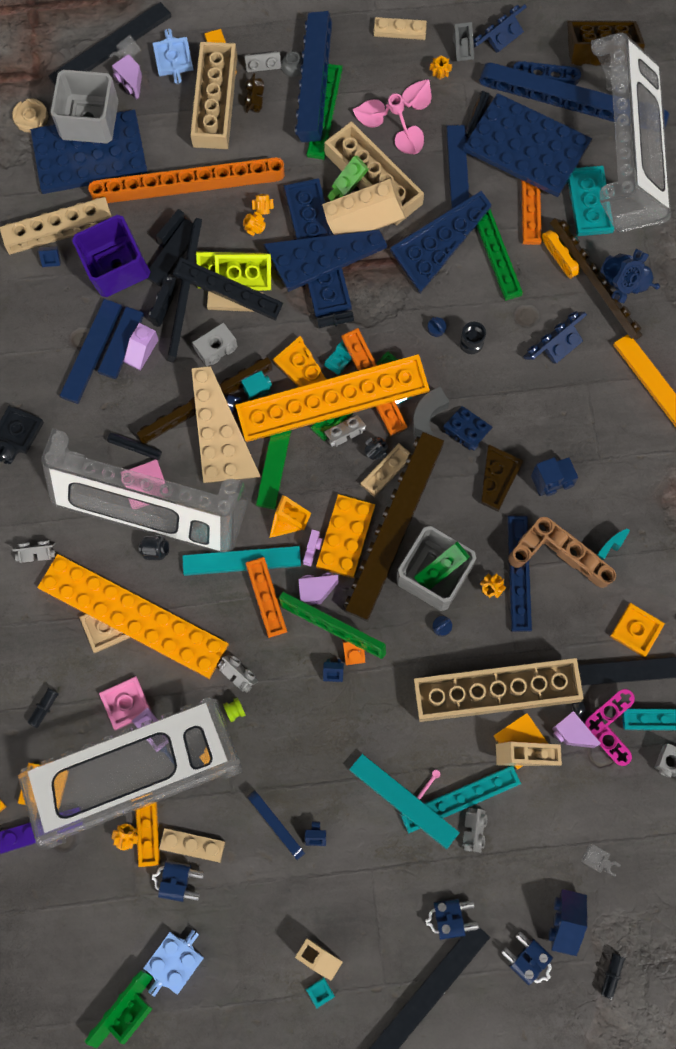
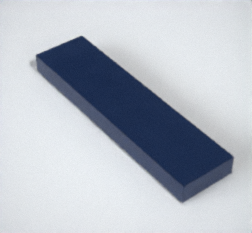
M128 307L125 308L98 370L99 374L117 379L124 363L130 337L138 324H141L144 317L143 312Z

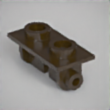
M253 73L250 79H247L245 90H247L244 100L246 113L250 109L256 113L262 110L263 97L260 96L263 95L264 82L261 78L255 79V73Z

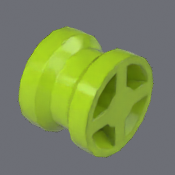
M238 697L231 703L226 702L223 704L231 722L235 721L239 716H246Z

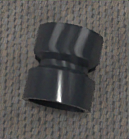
M475 321L465 324L459 342L462 351L471 355L481 351L486 337L485 327Z

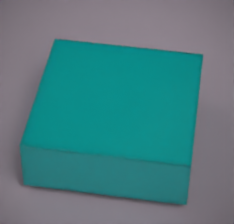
M324 977L306 988L316 1008H319L335 997Z

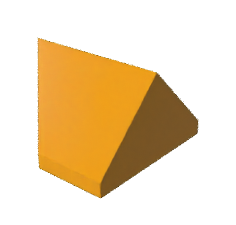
M282 495L275 512L269 538L305 530L311 512Z

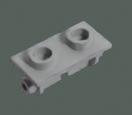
M274 51L272 53L245 55L247 72L281 69L280 52Z
M356 415L324 432L329 438L331 447H337L347 441L346 436L349 435L350 439L363 434V431L366 430V425Z
M49 540L38 541L36 545H30V542L18 543V546L13 549V551H18L15 554V560L20 563L35 561L34 554H37L38 561L52 560L53 557H56V552L51 547L56 543H50Z
M228 655L223 657V661L218 665L219 671L229 680L234 675L236 676L232 683L242 692L248 693L252 689L251 686L259 682L255 678V674L249 669H245L241 665V661L235 656Z
M468 808V812H466L465 827L472 828V832L464 831L462 845L464 846V851L472 852L473 850L474 852L481 853L485 846L483 831L487 825V815L484 810Z

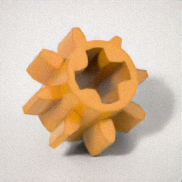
M442 55L433 58V63L430 64V70L433 71L432 76L439 79L449 76V71L452 70L449 58Z
M257 194L256 199H252V210H256L261 215L270 214V209H274V201L269 199V194Z
M254 212L253 215L247 214L243 220L244 230L252 236L255 233L261 234L266 225L262 215Z
M488 573L480 583L483 586L482 593L489 598L494 595L498 598L506 589L504 579L497 573L493 576Z
M130 824L118 825L117 830H113L112 833L113 845H116L120 850L132 849L133 844H137L139 836L136 834L137 829H134Z

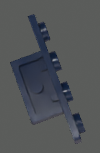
M517 4L511 8L508 16L506 14L497 20L498 24L495 26L493 24L484 30L486 32L484 35L479 34L473 39V47H477L488 39L496 53L501 51L524 32L515 16L527 6L524 4L519 7Z
M574 311L569 314L568 319L557 324L553 332L544 335L537 345L528 348L527 353L523 356L524 359L533 360L545 350L552 363L557 364L583 342L575 325L587 316L586 312Z

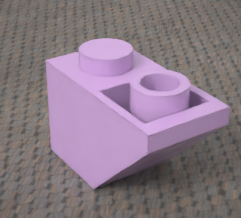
M128 54L112 65L113 77L117 83L123 85L129 95L132 94L135 99H138L142 74L139 64Z
M324 573L322 577H314V575L302 576V579H298L300 600L308 605L321 604L338 584V575Z

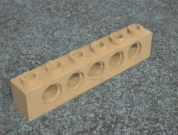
M95 198L89 202L78 203L75 206L60 208L54 212L43 213L33 218H25L15 223H8L5 226H1L0 231L4 246L10 255L73 237L75 234L112 216L106 198Z

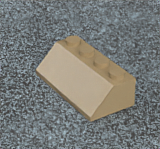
M391 179L322 204L327 223L333 235L377 230L406 219L397 185Z

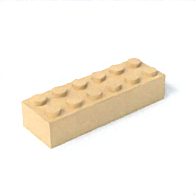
M200 42L191 126V140L195 148H229L237 65L236 44Z
M352 121L325 141V155L341 171L344 170L354 156H359L369 168L356 185L360 190L391 179L397 185L405 218L423 205L424 192ZM403 220L398 221V222H396V223H394V224L397 226V225H398L400 222H402Z

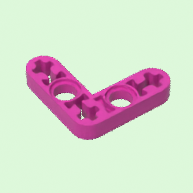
M629 689L618 691L590 715L585 722L587 728L601 743L600 746L620 766L628 765L631 762L632 754L608 725L634 703V694ZM629 693L631 695L629 697L630 703L623 702L620 705L623 709L620 711L618 706L612 701L616 699V702H619L622 698L620 694L626 695ZM606 706H613L616 709V714L613 717H607L604 714ZM600 712L601 716L608 722L604 724L602 720L598 724V730L596 728L591 729L589 727L591 725L590 720H598L600 717L596 714ZM605 735L613 736L614 744L606 746L602 741ZM619 743L621 746L618 749L622 753L627 752V760L624 761L622 759L619 761L617 759L619 754L616 751L611 753L609 750L614 749Z

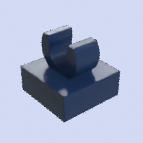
M58 246L39 247L38 252L42 267L61 265Z
M330 659L324 662L323 681L343 682L344 663H341V659H338V663L330 662Z
M312 822V830H305V846H326V830H320V822Z

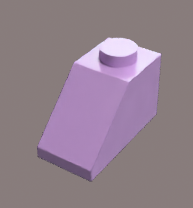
M140 323L130 337L124 363L141 371L159 340L155 330Z
M574 711L552 728L554 731L553 735L557 741L563 742L565 745L595 748L601 744Z

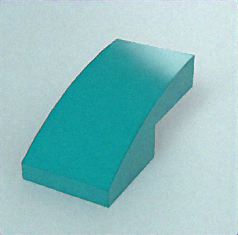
M343 340L337 345L336 350L324 364L325 367L337 375H340L352 361Z
M624 529L613 536L597 556L604 560L611 548L618 551L630 530Z

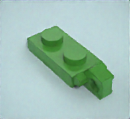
M354 156L332 185L333 190L327 196L330 201L350 194L369 170L359 156Z

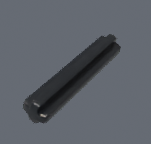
M480 92L465 131L466 137L471 136L481 119L489 98L488 92Z
M114 433L108 435L107 441L114 445L159 460L162 455V451Z

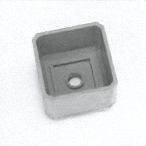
M62 70L57 74L51 115L58 134L63 140L109 143L112 140L119 102L112 77L108 73Z
M432 526L424 527L398 569L397 584L402 589L439 611L447 610L475 563V551L459 543L470 558L432 589L428 590L420 585L414 577L457 541Z

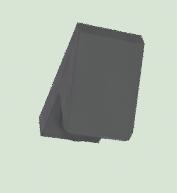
M472 22L454 24L453 43H455L456 61L474 59Z

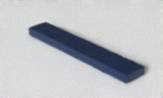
M465 125L447 126L451 209L469 199L467 154L463 151V147L466 144Z
M106 299L103 300L61 391L60 397L76 404L79 403L122 309L121 304Z
M527 516L507 517L509 555L528 531ZM516 553V558L520 561H523V556L519 553ZM529 560L519 568L513 567L509 563L511 632H531Z

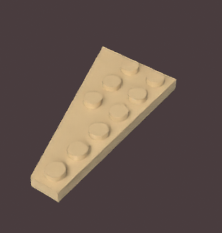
M211 366L192 368L203 483L261 477Z

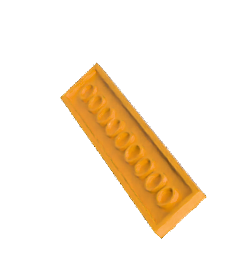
M418 354L236 405L245 441L250 442L427 393L430 389Z
M57 554L37 587L39 590L90 615L208 679L213 675L229 646V643Z

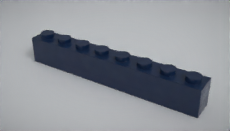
M329 11L309 12L308 19L305 21L306 35L303 38L305 49L302 50L303 64H301L302 79L299 80L301 91L298 94L299 109L296 110L298 122L295 124V134L298 135L301 142L322 141L332 20Z

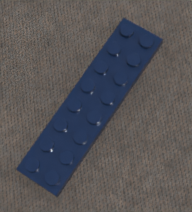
M319 178L284 185L296 239L333 235L327 223L322 205L325 204ZM342 268L308 283L316 317L333 314V312L338 313L352 310Z

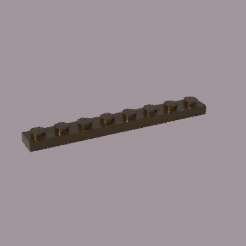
M557 218L553 219L550 222L551 226L631 339H639L643 336L640 332V325L630 318L631 313L626 306H622L618 300L611 298L614 291L612 292L609 288L610 283L605 277H601L599 267L589 260V253L578 244L580 241L577 236L570 233L568 230L570 227L567 222Z
M268 357L259 359L253 366L240 370L234 377L224 379L219 385L224 397L243 388L241 380L259 371H262L264 375L272 371V363ZM195 397L190 399L189 403L184 406H178L173 409L170 414L160 416L151 425L143 426L137 432L142 444L150 442L196 415Z

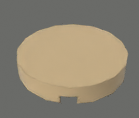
M25 99L26 101L19 102L14 107L12 117L18 129L31 133V129L44 127L48 122L47 108L37 99Z

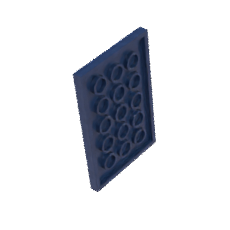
M497 93L464 145L463 151L559 197L591 144L592 138Z
M135 110L116 114L113 138L109 143L63 140L59 136L55 125L31 129L42 194L89 186L92 181L148 174Z

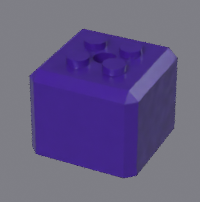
M115 215L75 234L72 239L90 281L103 297L107 298L147 279L151 273L123 216ZM116 262L122 263L120 267L116 269L113 268V265Z

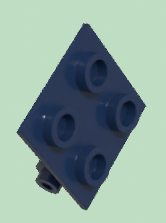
M463 406L443 426V430L446 431L445 434L452 438L455 437V441L460 438V444L465 441L463 445L468 450L472 449L473 451L477 449L481 440L493 428Z

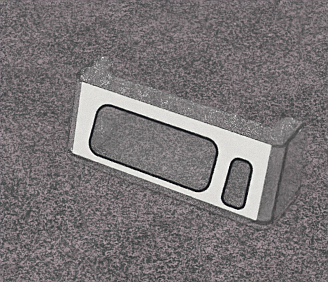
M616 33L592 40V52L598 57L606 75L608 92L613 91L618 182L606 184L602 187L600 203L617 233L665 223L671 217L661 69L659 64L625 33Z
M52 429L42 455V465L49 499L54 506L154 535H161L168 539L217 553L231 552L234 549L248 506V499L242 481L227 479L221 484L218 495L85 458L84 454L68 449L69 437L65 432Z
M205 698L200 701L199 705L194 707L192 704L184 706L180 709L181 712L176 714L172 712L166 713L161 716L160 720L155 722L148 720L141 723L142 727L133 729V727L121 731V735L116 737L113 735L106 736L98 744L88 743L81 747L82 750L77 752L70 750L61 754L62 757L56 760L49 758L42 761V765L38 767L28 766L21 769L18 779L37 847L44 850L54 848L66 843V838L221 776L225 780L243 773L241 762L217 699Z

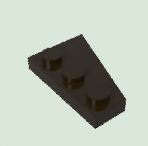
M488 445L481 498L482 505L499 512L523 460Z

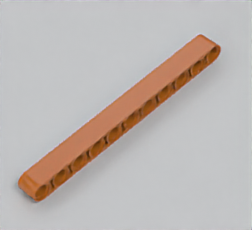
M267 158L96 180L89 184L88 189L92 200L105 197L107 203L277 182L284 178L285 171L284 163L280 158Z

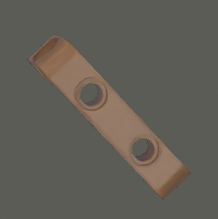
M548 517L539 518L523 535L509 555V563L513 567L519 568L537 552L542 544H546L557 553V556L572 568L579 570L596 586L605 588L616 579V572L612 567ZM539 524L543 525L546 531L540 530ZM570 549H574L577 556H573L570 553ZM515 554H521L523 556V561L518 560ZM601 573L608 577V581L602 579Z

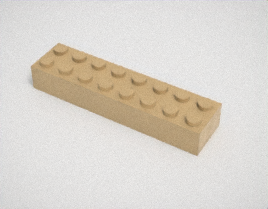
M577 658L414 679L419 722L577 703L584 699Z

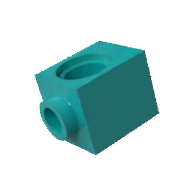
M262 371L241 380L242 387L250 401L271 393V380L268 375L264 376Z

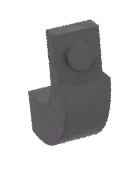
M441 386L428 392L416 407L413 418V435L415 439L417 436L421 437L422 432L434 436L430 428V420L436 414L448 409L449 400Z

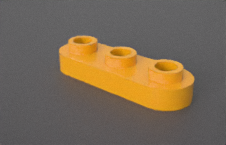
M551 230L543 233L542 239L545 246L566 276L570 279L577 276L580 269L577 261L571 258L567 247L563 246L559 241L557 233Z

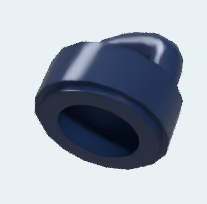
M432 317L427 327L429 334L434 337L442 336L446 330L445 321L439 317Z
M226 395L225 399L233 414V412H237L235 402L240 404L242 401L240 398L234 397V395Z
M439 616L433 621L432 629L436 635L446 636L452 630V622L448 617Z

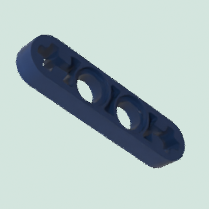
M519 61L513 67V69L517 70L522 69L524 72H528L529 69L532 74H534V70H540L543 74L539 76L572 85H577L581 77V71L578 68ZM558 72L560 76L553 77L551 73Z
M255 790L252 791L247 798L292 855L299 860L305 852Z

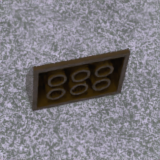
M568 20V44L571 64L576 66H582L583 64H591L593 66L609 64L611 66L626 64L630 66L628 40L644 52L645 43L637 21Z

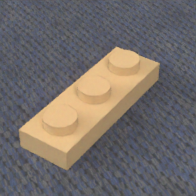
M375 17L374 36L425 40L427 21Z
M164 828L159 849L221 863L225 842Z

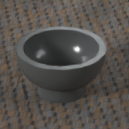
M294 51L285 55L281 62L282 72L290 77L300 76L301 64H303L302 56Z

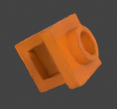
M342 639L345 664L366 663L364 650Z

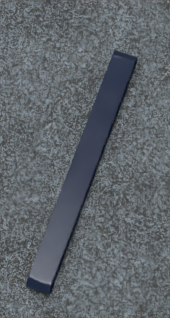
M489 62L483 67L479 82L485 87L634 127L633 102L631 100ZM639 103L640 129L660 134L659 108ZM662 109L663 131H665L669 112Z

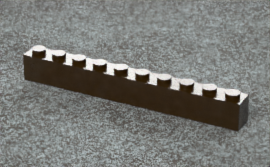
M422 432L421 437H416L413 444L415 451L413 454L408 455L405 463L408 467L399 476L398 490L394 488L390 497L393 500L390 507L387 506L382 517L385 518L383 525H378L375 535H377L375 543L371 542L367 553H370L367 561L363 560L359 570L362 571L360 578H355L352 589H354L352 596L347 597L344 603L346 613L368 622L443 448L444 440Z

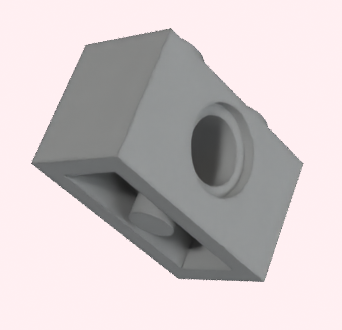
M224 322L192 342L194 350L206 366L216 364L221 357L233 353L238 347L236 338ZM215 344L220 345L218 348H212Z

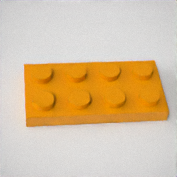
M338 494L316 568L354 578L375 504Z

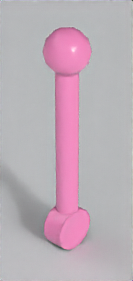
M438 770L432 772V777L416 798L420 800L433 781L440 777Z

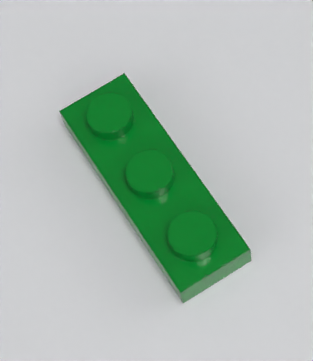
M457 541L414 578L420 585L430 590L469 559L470 556Z

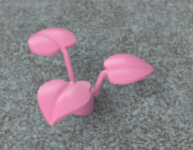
M429 80L417 82L408 87L402 96L399 94L391 95L388 100L389 104H386V110L380 100L373 99L354 108V114L360 123L370 128L380 126L384 121L383 116L387 115L389 109L393 114H399L404 131L396 135L395 145L403 153L417 154L424 145L423 132L417 126H411L407 129L402 112L404 105L408 108L412 106L415 110H421L430 104L432 98Z

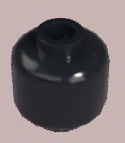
M147 535L139 543V552L145 560H163L169 553V542L161 535Z

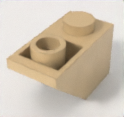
M308 937L295 956L303 964L331 981L343 961Z

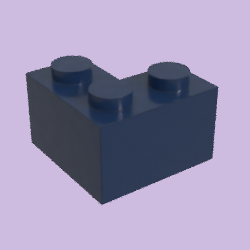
M554 457L536 464L531 478L539 496L545 494L546 496H551L561 488L567 490L575 486L578 475L569 457L560 461H556Z
M562 889L560 896L556 897L554 901V910H557V913L554 916V928L551 927L549 930L548 940L551 941L552 951L577 956L588 927L587 895Z

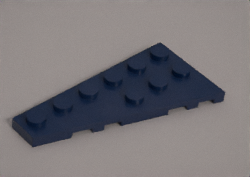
M482 191L390 248V251L420 294L491 209L492 204Z
M379 230L266 243L264 247L267 253H271V261L287 291L290 292L386 249L387 243Z

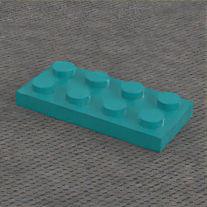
M604 166L575 168L568 180L577 236L613 233L615 229Z

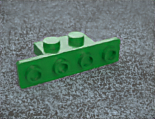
M143 970L136 974L125 991L120 993L113 1006L104 1013L97 1026L89 1032V1036L84 1042L91 1047L98 1048L111 1032L121 1044L125 1045L153 1009L140 995L151 982L153 976Z

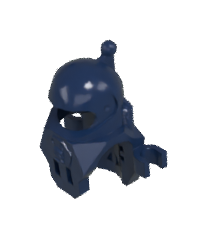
M636 249L633 256L619 253L616 256L610 255L605 259L601 267V273L605 275L606 280L618 289L614 291L611 298L624 304L627 294L644 292L650 286L656 290L660 288L658 283H652L654 279L652 270L644 264L649 254L642 253L641 250Z

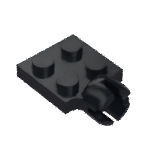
M8 406L0 420V462L4 459V464L9 465L18 453L27 454L44 424L43 419Z

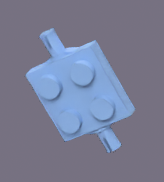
M166 29L164 31L166 39L153 43L159 76L172 74L174 82L178 83V77L180 83L182 81L180 73L193 71L187 37L173 38L172 30L168 29V35Z
M192 929L186 939L178 938L172 932H169L143 968L156 980L148 990L150 994L152 993V996L155 997L162 986L171 989L178 995L204 957L195 951L192 946L199 936V933H195V930Z

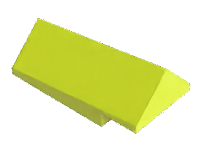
M196 252L197 265L254 290H271V253Z

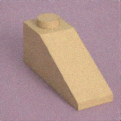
M524 742L496 744L497 765L561 766V745Z

